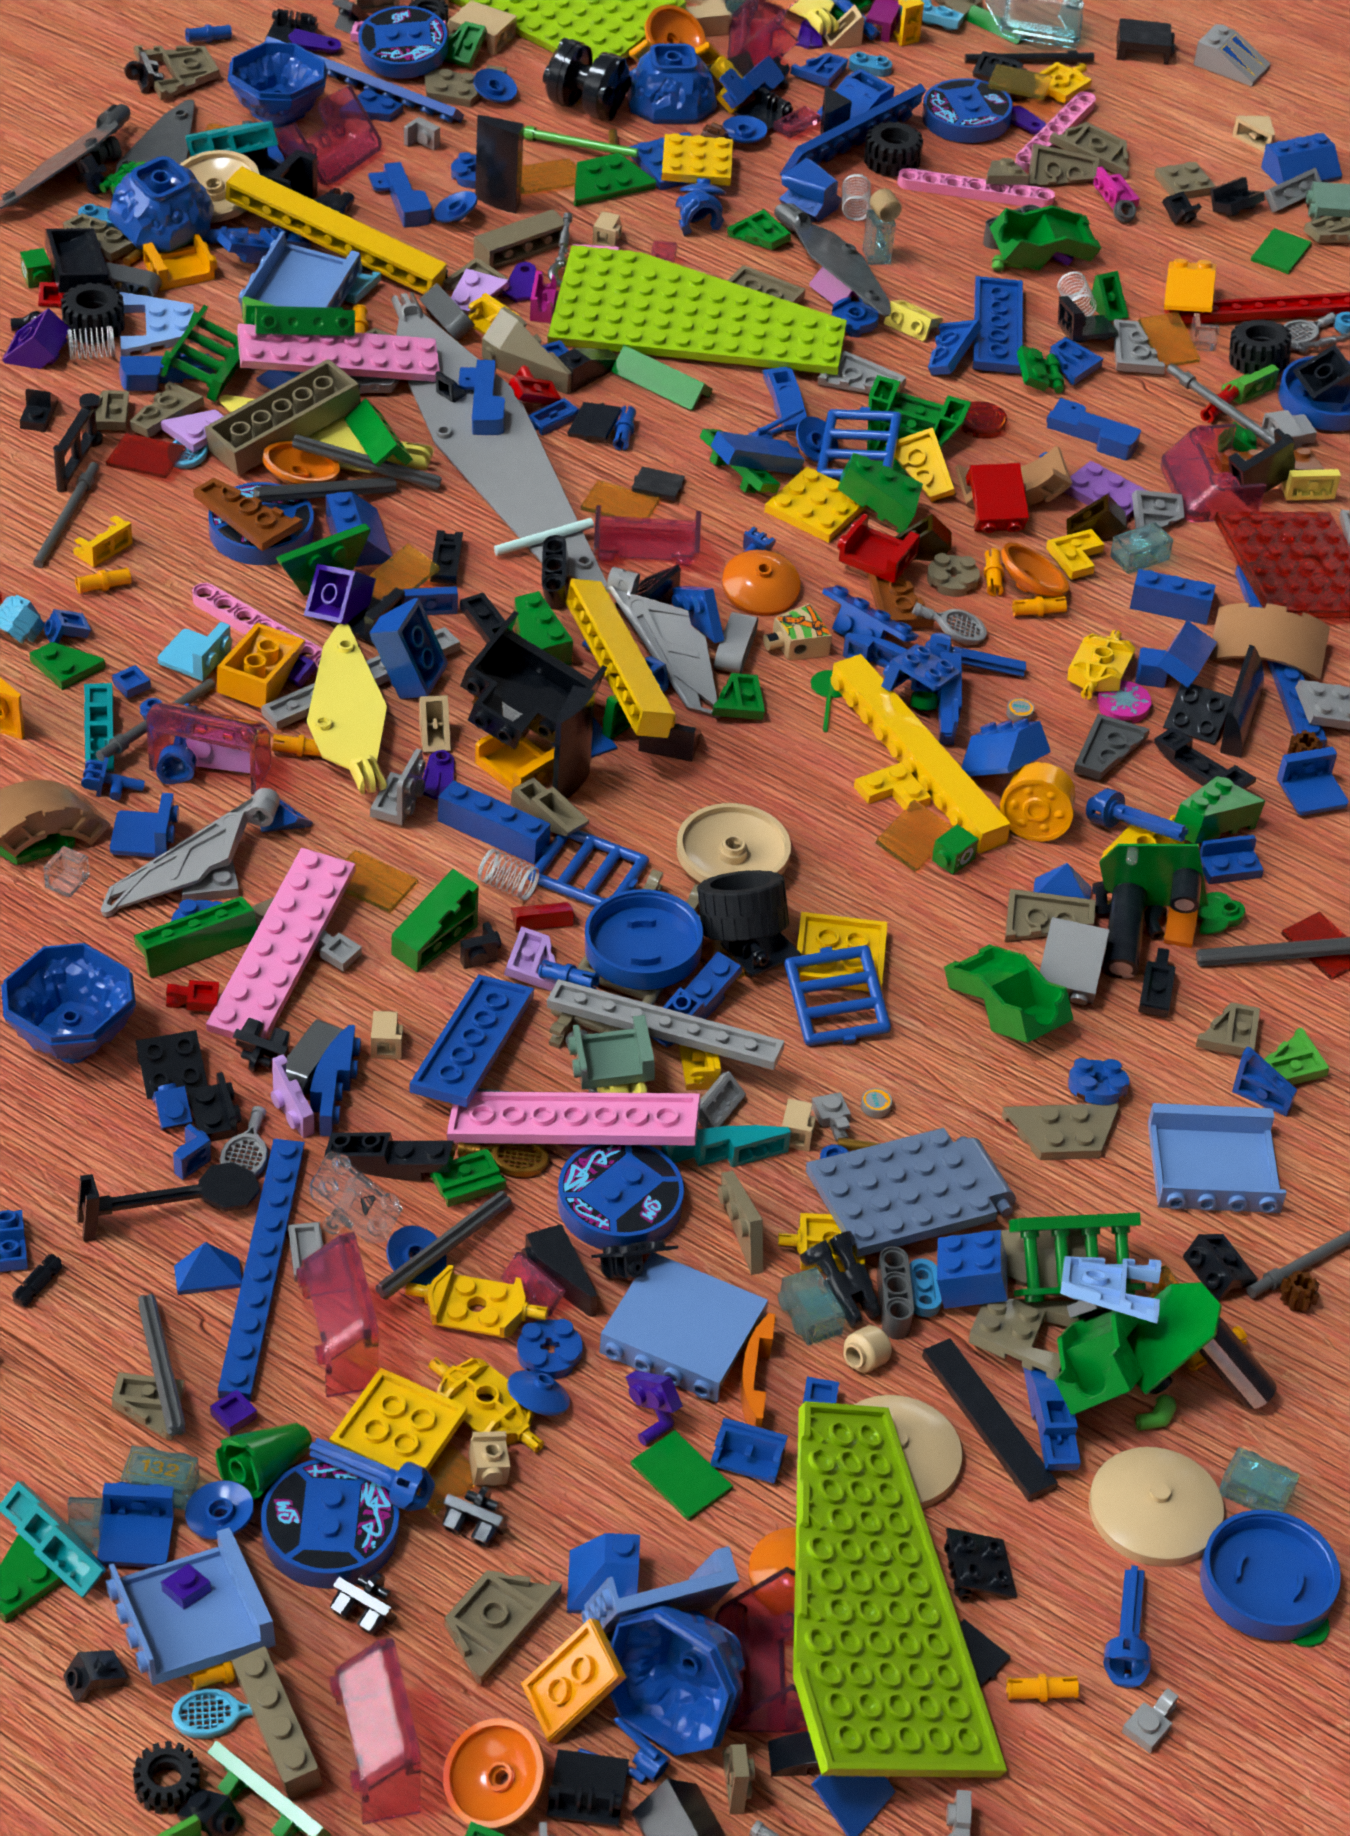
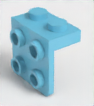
M220 622L208 636L189 629H183L158 655V664L203 681L231 650L233 639L231 637L230 625Z

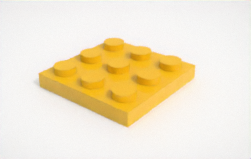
M677 133L665 134L661 180L697 183V178L711 179L710 184L730 186L733 139H726L724 137L710 138L701 135L685 136Z
M806 467L765 504L764 512L829 543L868 506H860L837 489L839 484L837 480Z
M801 912L797 950L802 955L819 953L820 948L832 946V950L867 945L871 950L882 990L888 922ZM861 958L801 967L798 968L801 982L864 972ZM867 983L840 987L844 989L869 991Z
M380 1367L329 1438V1442L396 1470H399L406 1462H413L425 1467L429 1472L467 1416V1406Z

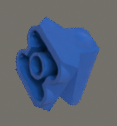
M805 158L783 173L781 177L782 185L788 188V190L779 198L781 204H795L808 214L811 222H820L837 210L842 201V197L837 195L838 181L809 158Z

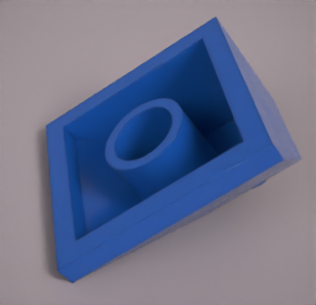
M604 1533L570 1550L567 1613L581 1614L585 1610L584 1605L609 1577H613L619 1598L638 1593L640 1535Z

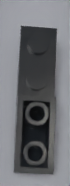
M391 1132L331 1133L324 1157L326 1161L372 1176L423 1181L425 1173H450L456 1147L454 1141H393Z

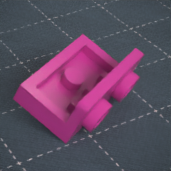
M1102 166L1097 167L1096 176L1093 180L1094 187L1112 209L1120 200H1129L1135 207L1139 206L1140 198L1121 174L1109 175Z

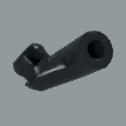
M32 311L23 318H10L11 331L21 329L40 315L41 312Z
M1153 905L1148 906L1145 910L1144 925L1152 940L1159 939L1164 935L1159 920L1162 919L1163 915L1165 917L1167 915V908L1165 906Z

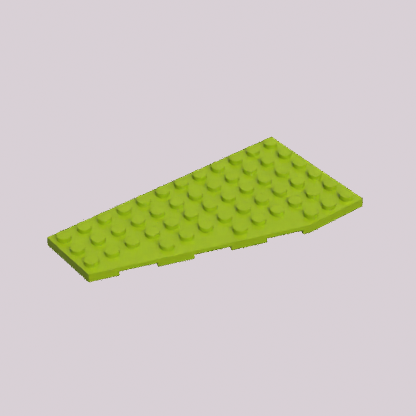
M572 245L549 328L547 344L561 340L565 346L609 349L620 352L623 345L645 355L768 368L787 367L796 371L838 375L847 320L642 252Z

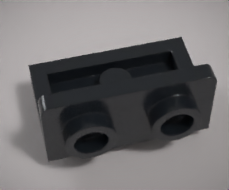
M1240 177L1210 190L1213 211L1226 213V216L1237 215L1240 210L1255 208L1256 204L1265 201L1264 192L1248 190L1246 177Z

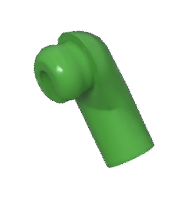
M995 255L992 259V269L995 271H1003L1004 266L1023 268L1021 265L1004 261L1002 255Z
M1159 1395L1155 1400L1157 1403L1152 1412L1137 1414L1135 1416V1423L1138 1431L1169 1425L1177 1408L1175 1399L1170 1395Z

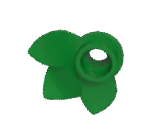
M1222 892L1208 893V906H1199L1197 917L1203 919L1199 930L1200 934L1220 933L1226 930L1227 927L1237 926L1243 921L1246 914L1245 907L1241 902L1231 900L1227 894Z

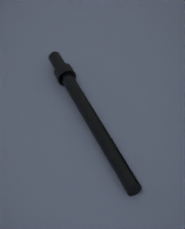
M1068 50L1067 53H997L1002 57L1016 59L1019 62H1067V64H1077L1080 61H1094V52L1077 53V50ZM965 54L964 61L965 63H977L981 54Z

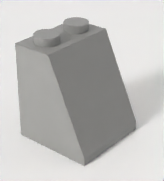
M1052 917L1040 973L1048 982L1066 987L1071 1002L1079 1005L1093 1004L1110 929Z

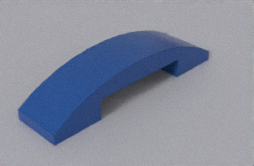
M848 633L845 636L843 656L850 658L862 654L869 663L873 662L885 668L889 662L907 649L877 637ZM913 677L908 679L912 681L911 690L927 691L937 695V691L932 690Z

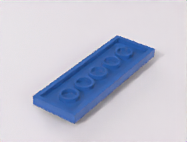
M976 276L974 286V320L978 319L982 328L973 341V369L1021 374L1017 350L1022 345L1023 281Z
M478 974L409 1083L410 1093L468 1107L534 998V988Z

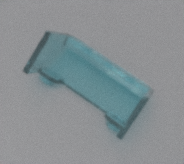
M1055 0L985 1L1000 31L1010 38L1066 48H1077L1080 42L1084 2L1082 0H1063L1062 2Z

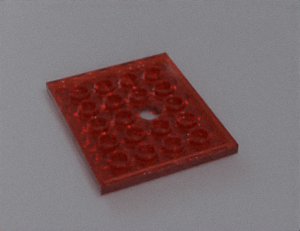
M1216 512L1214 521L1263 608L1268 603L1287 607V612L1300 616L1304 612L1317 619L1350 618V546L1330 512ZM1305 558L1315 559L1316 561H1318V562L1321 564V566H1320V567H1316L1315 564H1314L1312 561L1304 560V559H1305Z

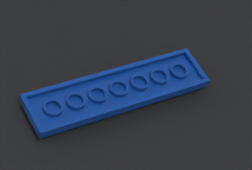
M920 83L799 145L780 172L781 177L783 173L805 158H809L819 165L823 160L826 162L832 160L838 152H841V154L846 153L854 144L857 146L861 145L866 141L868 130L874 125L887 122L897 123L900 120L906 122L912 117L913 109L922 102L921 97L926 89Z

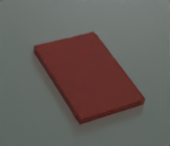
M125 433L106 460V466L166 479L185 452L186 447L180 444Z
M1320 911L1285 928L1281 932V935L1289 942L1347 937ZM1350 954L1307 958L1331 981L1350 971Z

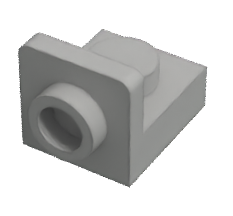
M418 117L405 125L404 145L409 147L418 142L432 150H436L440 147V127Z

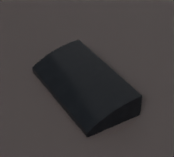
M478 115L475 194L485 204L516 214L521 204L524 124Z
M94 228L46 229L45 247L59 293L68 292L69 289L76 288L80 284H97L108 279L109 274Z
M1253 645L1248 647L1227 711L1220 753L1240 758L1242 757L1264 686L1261 658Z
M573 685L556 720L552 786L566 799L577 792L586 781L590 773L595 690Z

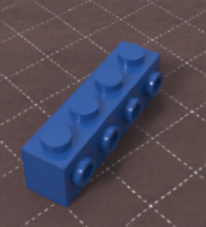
M453 780L438 796V822L533 865L539 861L540 851L544 846L550 845V823Z

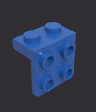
M915 644L887 664L883 671L885 678L881 687L890 692L913 677L932 690L938 691L957 678L960 671L950 661L932 654L927 647Z
M1333 746L1286 754L1282 757L1277 781L1299 815L1304 816L1343 809L1348 806L1349 801L1332 775L1337 757V752Z
M162 793L158 813L118 811L110 842V852L114 855L157 858L168 851L170 843H174L175 840L174 823H178L179 806L174 805V793Z
M104 1483L102 1494L104 1519L98 1549V1561L102 1565L114 1563L115 1566L149 1568L168 1563L175 1515L174 1487L161 1484Z

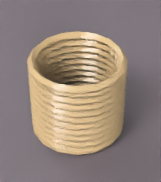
M880 189L870 198V207L882 222L895 220L902 211L901 203L890 189Z

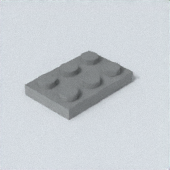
M1298 681L1295 689L1309 724L1350 730V687L1319 683L1317 681Z

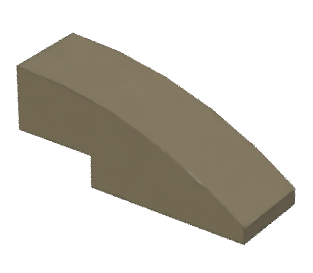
M534 777L512 789L510 804L523 812L550 823V832L569 836L589 824V820L553 786L546 789Z

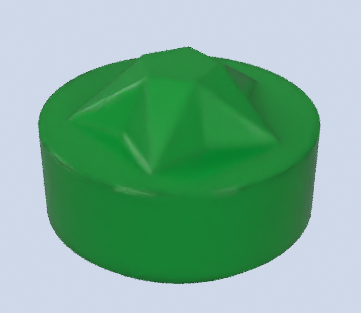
M915 691L911 694L910 704L920 711L926 712L937 708L938 696L932 692Z

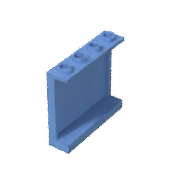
M281 231L277 239L272 241L266 256L261 258L260 265L255 273L251 274L245 289L240 291L238 302L241 305V310L242 298L244 296L275 306L340 307L363 270L360 253L351 250L347 258L343 259L286 243L285 232Z
M1152 1103L1147 1124L1158 1208L1281 1213L1286 1190L1280 1189L1271 1135L1274 1121L1273 1109Z
M653 1252L644 1263L643 1273L634 1279L601 1332L599 1353L613 1361H619L634 1367L637 1371L671 1377L674 1386L681 1387L700 1398L709 1399L717 1403L722 1384L754 1329L766 1317L768 1299Z
M230 1527L216 1531L218 1547L123 1577H119L114 1563L109 1565L111 1579L106 1581V1587L110 1600L118 1601L115 1607L121 1625L127 1623L128 1628H125L129 1646L131 1649L137 1648L138 1652L135 1653L138 1668L141 1674L147 1672L152 1686L236 1659L263 1646L266 1649L276 1646L273 1620ZM189 1563L210 1581L211 1592L183 1610L162 1592L161 1581Z
M730 1547L716 1549L687 1581L623 1598L618 1597L613 1577L607 1578L584 1605L585 1610L581 1612L583 1624L589 1618L598 1619L604 1632L607 1633L615 1631L621 1616L647 1610L665 1603L686 1612L712 1608L739 1582Z

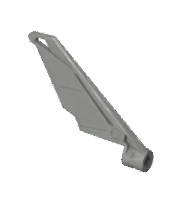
M612 567L607 580L606 592L612 594L651 655L666 664L668 680L686 708L693 712L721 718L722 716H712V710L703 708L700 704L699 697L713 707L714 703L717 702V695L706 636L691 626L688 610L635 595L640 580L639 573Z
M269 788L258 789L254 796L110 886L101 907L102 915L109 917L121 908L200 883L212 870L230 865L247 823L265 827L273 822L280 804L278 793ZM119 897L111 906L112 899Z

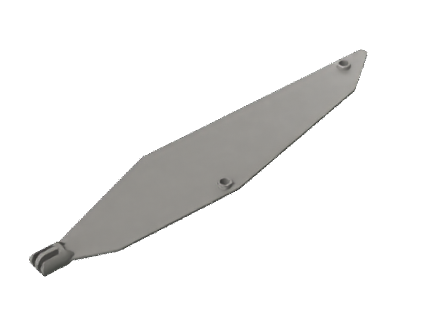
M410 292V299L407 293L401 294V304L397 295L393 296L391 302L399 318L396 336L435 338L440 372L459 384L460 367H476L477 360L479 359L422 313L413 292ZM496 374L494 396L505 398L504 433L500 435L472 434L474 390L463 389L466 395L453 403L436 392V382L407 380L434 444L519 538L578 521L522 401L516 398L512 387ZM583 531L564 536L569 556V577L601 581L606 589L607 582ZM543 543L528 547L542 563Z

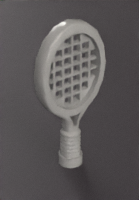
M1331 312L1325 317L1318 319V321L1293 320L1284 324V327L1291 331V342L1298 344L1303 341L1306 343L1314 342L1319 336V328L1334 324L1336 315Z
M918 602L914 605L913 615H919L936 621L945 634L951 635V639L959 643L977 645L982 643L987 635L986 627L982 621L967 611L949 609L938 613L934 612L933 609L922 606Z
M254 1106L252 1108L248 1130L232 1137L225 1143L220 1155V1164L232 1162L231 1160H235L234 1163L246 1167V1169L252 1168L250 1171L254 1172L256 1177L263 1172L267 1165L268 1150L266 1143L259 1137L258 1130H260L266 1115L265 1108L261 1106Z

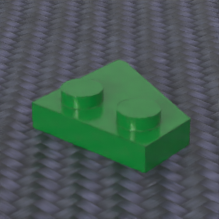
M764 209L727 228L729 237L770 250L791 240V233Z

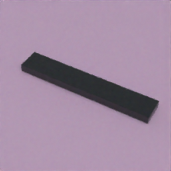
M949 1338L923 1349V1359L1026 1499L1031 1501L1055 1490L1058 1484L1057 1480L1050 1471L1045 1470L1042 1460L952 1339Z

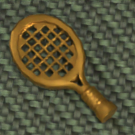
M459 1142L457 1156L469 1155L488 1148L499 1170L515 1177L538 1175L546 1170L549 1164L548 1151L541 1144L496 1143L490 1147H482L481 1145Z

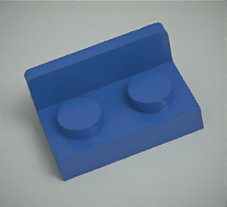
M1255 835L1212 839L1202 842L1200 855L1203 873L1208 884L1262 878L1264 869L1254 851L1257 841Z

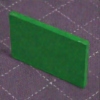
M1274 228L1251 256L1250 261L1289 274L1309 247H1311L1312 242Z
M676 1430L630 1462V1465L687 1521L733 1489V1485L713 1466H710V1463Z

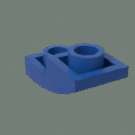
M22 1210L1 1211L0 1272L28 1269Z

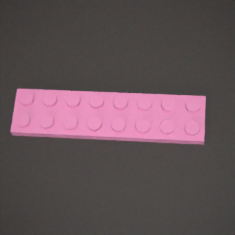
M238 324L240 368L305 372L329 359L349 376L436 382L435 372H440L435 338L356 332L355 336L255 334V325Z
M301 847L218 1000L217 1006H215L206 1023L207 1031L234 1039L233 1035L236 1029L241 1030L247 1019L252 1018L264 1023L265 1027L260 1037L268 1039L317 946L323 930L327 927L356 871L355 863Z
M476 1092L468 1107L452 1105L447 1139L448 1141H454V1143L695 1145L701 1103L700 1094Z

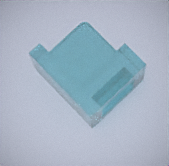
M69 1497L67 1503L68 1526L90 1550L98 1551L104 1519L103 1498Z

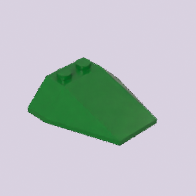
M877 375L869 393L868 407L871 408V411H896L901 413L902 419L898 439L933 427L940 449L963 425L971 406L970 401L949 395L944 405L901 393V381ZM868 421V430L889 431L891 421ZM867 440V450L885 451L887 441ZM894 458L892 469L910 477ZM874 461L883 465V461Z

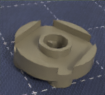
M939 553L935 555L934 560L929 564L927 582L930 586L932 584L936 586L937 592L942 595L962 597L967 594V591L971 589L973 591L976 590L980 572L975 565V559L970 556L961 557Z

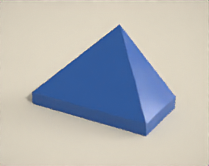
M280 799L273 822L269 826H260L261 832L311 827L313 822Z
M1065 863L1035 878L1033 892L1090 899L1091 886L1068 863Z
M204 1242L174 1265L178 1295L241 1287L242 1277L239 1258L207 1242Z

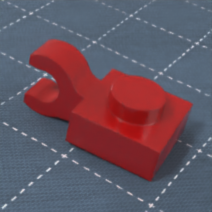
M189 980L188 986L167 984L166 1007L178 1008L187 1003L186 1010L213 1012L218 1002L219 982Z

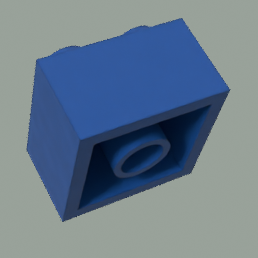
M1001 1230L938 1238L937 1282L944 1309L1008 1301L1007 1254Z

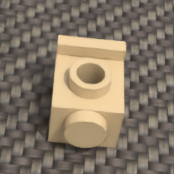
M601 212L593 226L592 245L616 247V240H619L622 234L620 215Z
M373 1011L371 1058L401 1060L403 1025L398 1024V1012Z
M788 1099L782 1127H789L791 1131L789 1148L809 1152L816 1117L811 1116L812 1103Z
M506 1431L472 1433L468 1456L473 1485L495 1486L507 1484L510 1461L506 1445Z

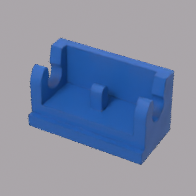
M724 1418L714 1444L716 1448L710 1466L775 1484L784 1460L788 1435Z

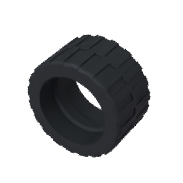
M762 870L730 872L710 877L702 881L697 887L703 935L711 940L724 942L757 940L780 933L789 925L785 879L779 873Z

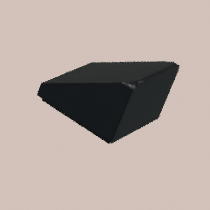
M439 371L435 372L437 393L453 403L466 395V392L456 381Z

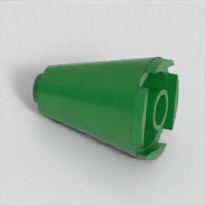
M290 1423L229 1436L220 1442L222 1446L216 1449V1464L223 1481H233L244 1486L250 1492L254 1501L261 1497L281 1475L290 1470L310 1452L311 1434L304 1426L298 1423Z

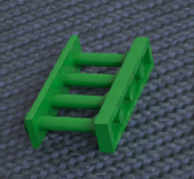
M203 305L199 312L194 311L188 328L171 352L168 350L165 352L161 360V364L164 365L161 376L166 377L171 368L174 367L206 383V387L209 388L206 398L216 402L240 367L238 335L204 319L208 306ZM202 328L234 345L227 348L197 332ZM193 341L225 357V359L218 361L188 346V344ZM181 354H184L216 370V374H209L180 360L179 357Z
M244 305V324L255 325V334L355 336V310H344L342 307Z
M1140 1212L1029 1217L1009 1220V1233L1020 1232V1238H1024L1027 1289L1014 1290V1297L1025 1296V1302L1044 1301V1295H1061L1065 1256H1068L1067 1236H1070V1230H1081V1235L1085 1236L1086 1257L1099 1258L1097 1235L1100 1234V1229L1111 1228V1234H1115L1117 1264H1122L1123 1258L1129 1259L1127 1233H1131L1130 1227L1141 1225ZM1050 1231L1051 1237H1054L1058 1287L1040 1288L1037 1237H1040L1039 1232ZM1126 1278V1294L1135 1295V1291L1146 1289L1145 1283H1131V1279Z

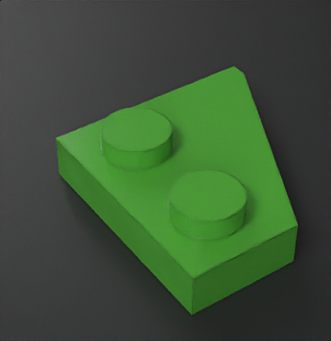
M1298 1028L1288 1042L1284 1041L1278 1046L1276 1052L1271 1053L1264 1059L1292 1085L1325 1077L1329 1071V1066L1303 1028Z

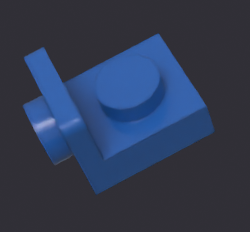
M53 609L50 618L46 620L44 625V632L49 642L58 644L62 635L88 638L91 631L83 613Z
M191 1124L185 1127V1144L181 1145L173 1153L174 1174L182 1180L211 1161L210 1138L204 1131L197 1130Z

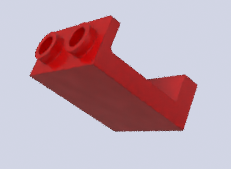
M1020 463L970 465L966 474V484L971 486L976 516L974 531L993 533L999 530L1017 532L1024 529L1029 515Z
M863 514L858 521L852 523L850 531L839 539L837 549L840 550L838 561L895 583L917 556L920 534L911 531L902 541L868 527L869 516Z

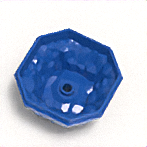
M264 42L232 57L229 65L228 82L239 103L250 110L254 117L262 122L272 121L274 128H282L305 117L306 112L314 107L316 98L321 96L325 89L327 66H325V61L295 43Z
M654 44L651 46L650 51L639 59L638 66L630 71L632 83L626 94L630 112L653 124H696L714 113L715 108H717L712 74H710L709 68L704 61L695 53L694 47L689 44Z
M160 156L131 170V173H127L114 190L108 217L138 249H143V244L152 242L157 251L170 253L194 241V235L199 234L200 237L207 235L210 230L214 205L206 188L199 183L190 169L176 163L170 157Z
M86 943L43 946L4 979V983L1 985L3 1017L6 1023L16 1030L18 1037L25 1039L34 1051L52 1054L57 1059L70 1064L82 1062L89 1055L95 1053L105 1042H111L116 1034L124 1028L136 1006L133 973L127 967Z
M666 1603L621 1616L615 1629L611 1647L626 1678L609 1693L619 1717L676 1756L719 1747L724 1739L727 1727L740 1704L743 1692V1682L740 1674L745 1667V1662L738 1638L732 1632L698 1611H680Z

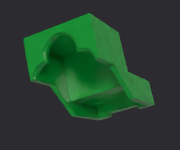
M1053 205L1025 213L1005 208L989 227L1004 261L1038 271L1055 252L1091 262L1102 249L1090 230V223L1086 215Z
M989 944L979 949V953L961 962L954 961L944 966L949 988L984 999L990 1028L993 1032L1028 1043L1073 1020L1067 988L1048 982L1024 954Z
M1109 1310L1088 1320L1084 1317L1072 1322L1057 1338L1061 1372L1054 1380L1071 1415L1131 1391L1144 1374L1127 1340L1128 1335L1139 1323L1137 1317Z

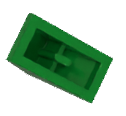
M1118 271L1096 275L1092 294L1097 303L1096 312L1099 315H1104L1110 322L1114 321V319L1128 318Z

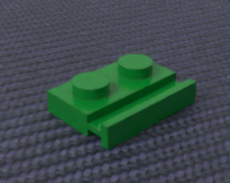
M488 1148L453 1159L450 1173H430L439 1193L446 1200L447 1207L503 1190L506 1187V1180L500 1175V1170Z

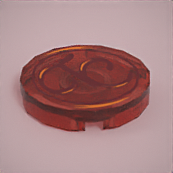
M982 401L971 402L968 414L960 428L965 433L967 431L973 433V436L976 438H994L1006 429L1007 414L995 404Z

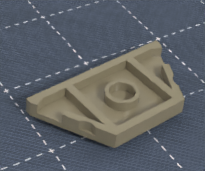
M1087 122L1079 124L1077 127L1065 129L1064 134L1058 135L1056 132L1051 134L1050 143L1067 151L1100 158L1099 167L1102 166L1115 174H1121L1123 178L1127 177L1129 167H1127L1128 153L1126 152V140Z
M1118 1103L1111 1105L1076 1104L1003 1107L1002 1118L1005 1122L1010 1120L1018 1129L1017 1135L1024 1143L1031 1147V1151L1039 1160L1100 1158L1105 1141L1109 1136L1119 1106Z
M487 1570L446 1615L444 1625L477 1683L480 1685L556 1599L561 1593V1583L557 1581H551L550 1585L530 1582V1577L507 1576L502 1572Z

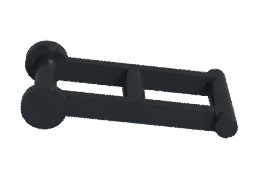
M87 393L80 397L81 410L60 443L53 447L56 489L58 492L67 491V484L90 448L99 446L103 442L102 433L97 431L96 409L100 406V397L96 394ZM86 424L87 431L83 433L81 440L80 432ZM71 448V458L65 465V455Z

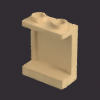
M471 0L451 17L447 24L449 35L455 33L458 27L465 21L486 26L487 33L484 40L487 41V53L495 55L516 36L517 16Z

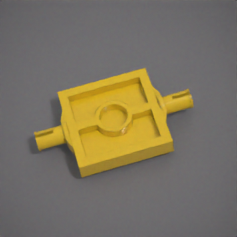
M1056 62L1033 76L1035 79L1034 88L1038 90L1035 92L1036 99L1039 98L1041 100L1046 96H1051L1058 102L1065 104L1079 92H1084L1090 88L1092 79L1082 74L1087 70L1086 65L1081 63L1077 67L1071 68Z
M800 1213L797 1234L778 1233V1246L797 1247V1251L801 1255L814 1245L824 1240L828 1242L832 1237L842 1232L831 1214ZM853 1253L856 1263L865 1265V1255L856 1258ZM832 1254L839 1271L845 1272L838 1256ZM800 1259V1270L822 1271L817 1265L805 1266Z

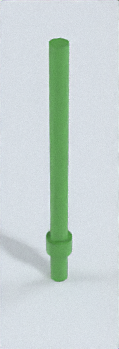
M533 126L524 127V138L527 140L535 141L539 139L612 154L620 153L623 156L638 158L639 149L541 131Z

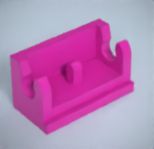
M536 271L530 302V321L551 323L559 291H556L557 278L555 275H552L551 283L546 284L543 282V272Z

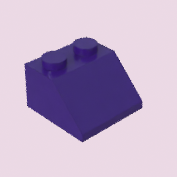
M48 308L16 332L2 361L5 364L36 369L42 368L47 363L52 365L60 356L59 350L67 342V330L70 328Z
M317 564L304 616L345 625L370 605L376 578L352 570Z

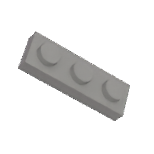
M1313 168L1264 191L1272 213L1305 198L1307 191H1311L1313 182H1322L1317 169Z

